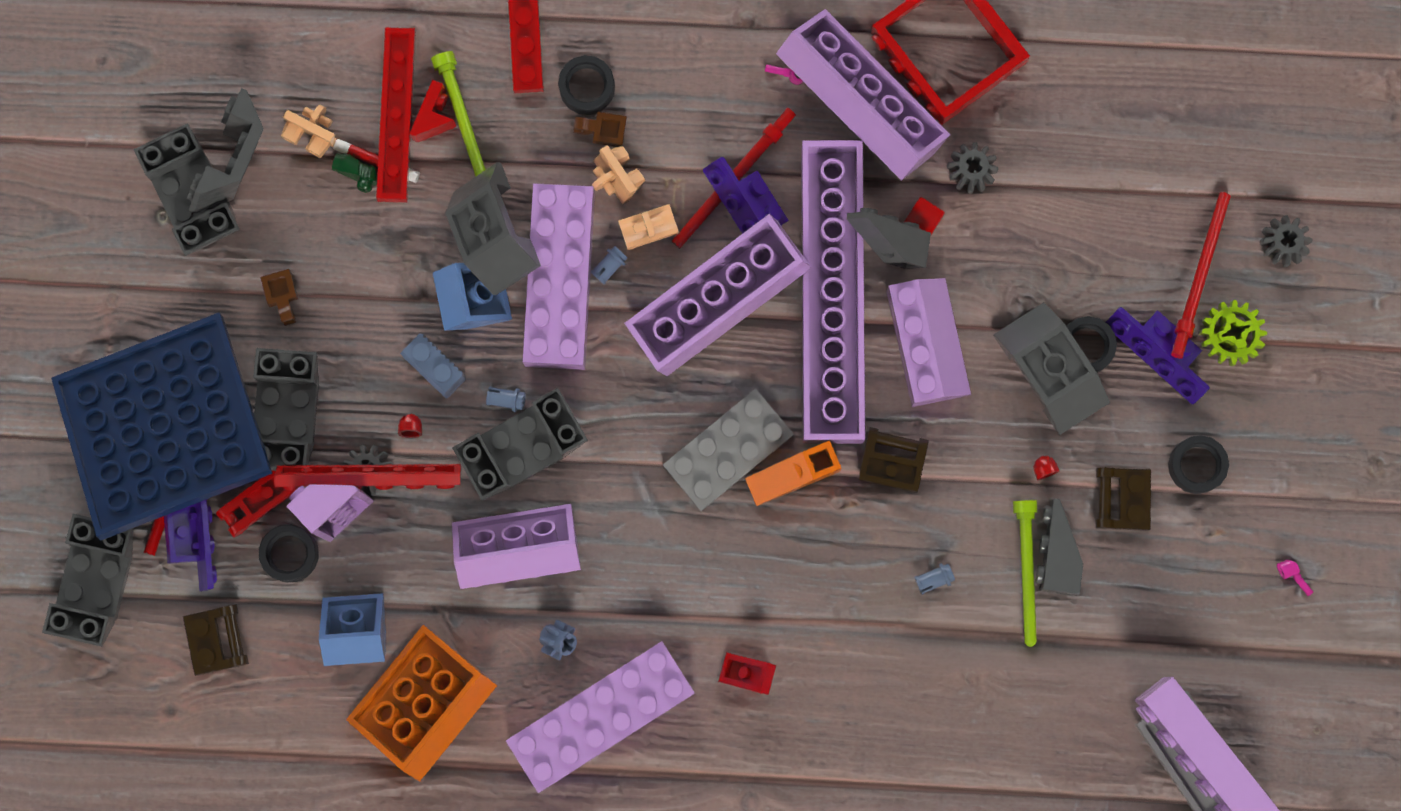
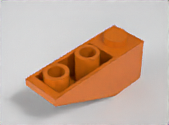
M829 440L745 478L756 506H759L840 472L842 468Z

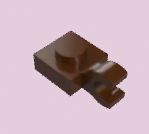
M597 112L596 120L575 117L573 133L582 135L594 134L593 143L619 147L623 145L627 116Z
M290 269L260 277L268 306L278 307L280 319L284 326L296 323L290 302L298 300V295Z

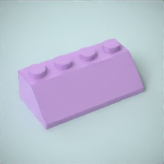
M945 278L917 279L889 285L886 292L912 407L971 395Z
M309 484L306 488L304 486L299 487L290 495L289 499L291 502L287 505V508L312 534L331 542L374 500L354 485Z
M571 504L452 522L454 565L460 589L581 570Z

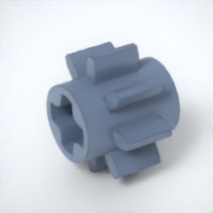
M556 620L554 625H546L542 629L539 638L540 643L544 645L541 652L557 660H561L562 655H570L577 644V639L573 635L575 628L560 620Z

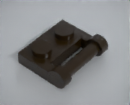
M869 427L858 480L917 493L929 440L920 438L917 441L878 432L879 429ZM875 444L916 452L915 460L875 452Z
M1096 468V477L1099 478V519H1096V529L1151 530V469ZM1111 478L1119 479L1118 520L1111 519Z
M237 604L183 616L195 676L249 664L247 655L243 653L236 614H239ZM224 617L232 655V658L224 659L217 624L218 618Z

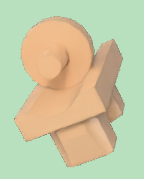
M318 105L315 110L308 107L304 108L302 115L310 118L309 121L289 110L283 116L286 124L284 125L281 137L297 145L303 133L312 136L305 149L319 158L325 154L329 146L334 148L337 140L334 133L319 126L321 124L329 128L332 124V120L325 117L326 107Z
M607 145L600 149V154L593 160L597 166L593 170L597 180L592 186L595 191L604 188L608 195L615 193L620 202L624 204L630 201L634 193L643 185L645 178L637 169L628 174L625 172L622 165L626 164L630 158L623 146L610 149Z
M670 204L618 221L628 250L679 234Z

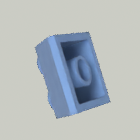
M454 263L433 272L444 331L467 330L512 320L506 289L498 295H493L464 263Z
M383 593L327 597L322 599L319 644L324 666L385 662L386 626Z

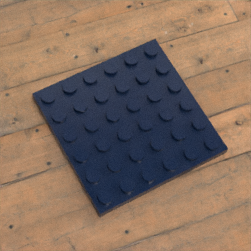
M220 312L51 378L95 533L100 540L273 474L231 340Z

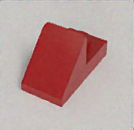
M435 80L431 81L409 133L413 141L421 142L456 127L453 119L437 113L438 110L443 111L448 100L444 84Z
M726 652L718 682L769 695L776 665Z

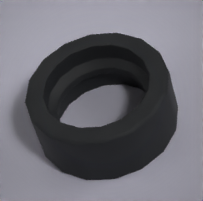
M583 55L573 58L564 65L559 74L558 87L562 101L570 110L578 114L591 115L601 112L610 104L614 97L615 81L612 70L603 60L595 56ZM585 68L599 72L604 81L602 94L596 100L590 102H582L574 98L569 88L570 79L573 74Z
M1086 316L1077 318L1066 326L1072 336L1078 330L1086 328L1098 332L1104 340V353L1099 360L1091 364L1097 373L1110 364L1115 357L1117 342L1115 333L1107 323L1100 318Z
M1203 435L1189 437L1177 444L1170 454L1168 462L1170 477L1175 485L1185 492L1192 494L1207 493L1220 486L1227 477L1229 469L1228 454L1223 446L1211 437ZM1191 448H1205L1215 458V473L1206 482H1193L1185 477L1182 472V457Z
M292 524L279 525L269 530L262 538L259 546V561L263 570L272 578L286 583L298 582L307 578L315 569L319 559L318 545L314 537L307 530ZM284 536L297 537L306 547V559L301 567L294 571L280 570L274 565L271 558V550L274 543Z

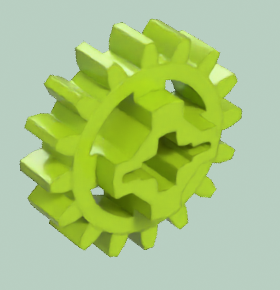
M1237 300L1231 301L1229 307H1227L1225 302H1221L1218 305L1219 311L1215 308L1208 311L1212 318L1205 317L1202 320V323L1207 328L1199 331V335L1206 336L1207 340L1201 345L1202 347L1210 346L1211 350L1208 356L1211 357L1217 354L1219 356V364L1223 363L1226 359H1229L1230 366L1236 365L1237 359H1239L1242 365L1246 364L1248 356L1254 359L1259 355L1255 348L1262 349L1265 346V343L1259 340L1267 335V331L1260 330V326L1265 323V320H1257L1255 316L1259 311L1256 309L1250 313L1248 311L1249 303L1247 302L1241 307H1238ZM1236 315L1243 317L1246 322L1236 318ZM1220 318L1221 328L1218 333L1214 334L1215 324ZM1230 329H1231L1232 331H1235V330L1239 331V330L1244 329V330H1243L1241 333H1239V335L1236 336V337H1235V336H1230V337H1229V335L1226 336V337H1222V336H1224ZM1252 332V340L1247 348L1246 338ZM1220 345L1229 347L1231 352L1224 350Z

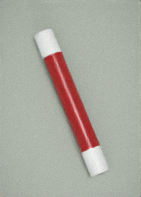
M336 140L334 150L346 155L350 154L354 158L378 168L377 154L343 140ZM409 168V181L416 183L420 172Z

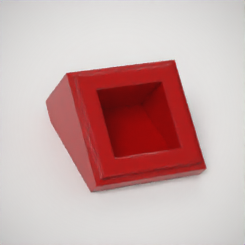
M919 197L904 222L919 224V229L930 232L932 235L944 217L945 212L923 197Z

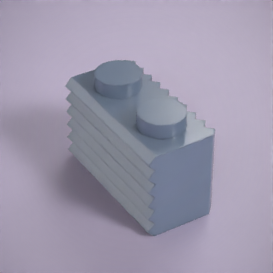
M418 334L400 353L446 399L466 380L465 374L437 346L430 342L424 334Z

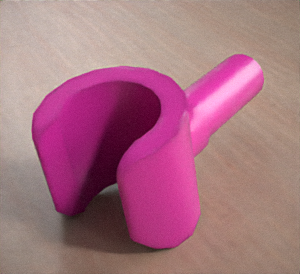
M766 64L765 72L789 77L790 82L795 85L803 83L801 79L795 76L791 69Z
M1285 560L1276 565L1279 574L1284 580L1292 576L1307 596L1313 593V590L1302 578L1296 562Z

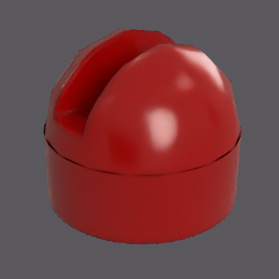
M415 414L403 416L398 424V435L405 438L422 436L421 419Z
M1049 456L1039 457L1033 466L1037 480L1048 478L1060 472L1056 461Z

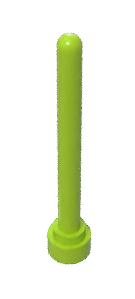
M453 51L442 52L433 56L431 61L434 70L443 76L476 177L486 169L454 74L457 61Z
M1037 500L1013 501V514H1016V519L1020 520L1024 641L1029 647L1034 646L1037 642L1032 519H1035V513H1038Z

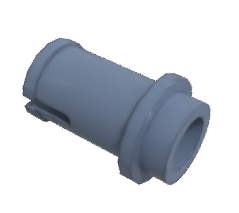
M615 246L611 250L608 248L606 250L608 254L591 270V273L604 285L621 265H626L624 262L628 258Z
M489 386L486 397L487 406L512 408L513 412L523 410L526 399L525 392H521L519 388L513 391Z
M942 563L939 564L938 568L914 577L922 595L945 584L951 586L950 582L955 581L950 565H942Z

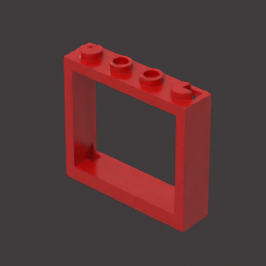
M906 0L872 25L871 34L873 36H871V39L876 44L875 47L879 51L884 50L890 57L888 62L892 69L898 75L900 73L903 74L908 81L906 85L911 94L916 98L920 96L926 104L924 109L935 120H938L941 125L945 124L1024 66L1030 57L987 0L963 1L1009 61L948 106L943 103L887 30V28L926 0Z

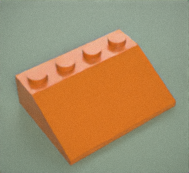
M422 625L348 716L346 721L398 768L420 782L498 685L425 625Z

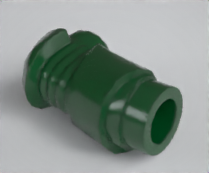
M336 153L331 170L358 181L357 189L364 193L370 192L373 186L377 185L378 174L374 165L372 167L364 165V163H361L350 154L342 155Z

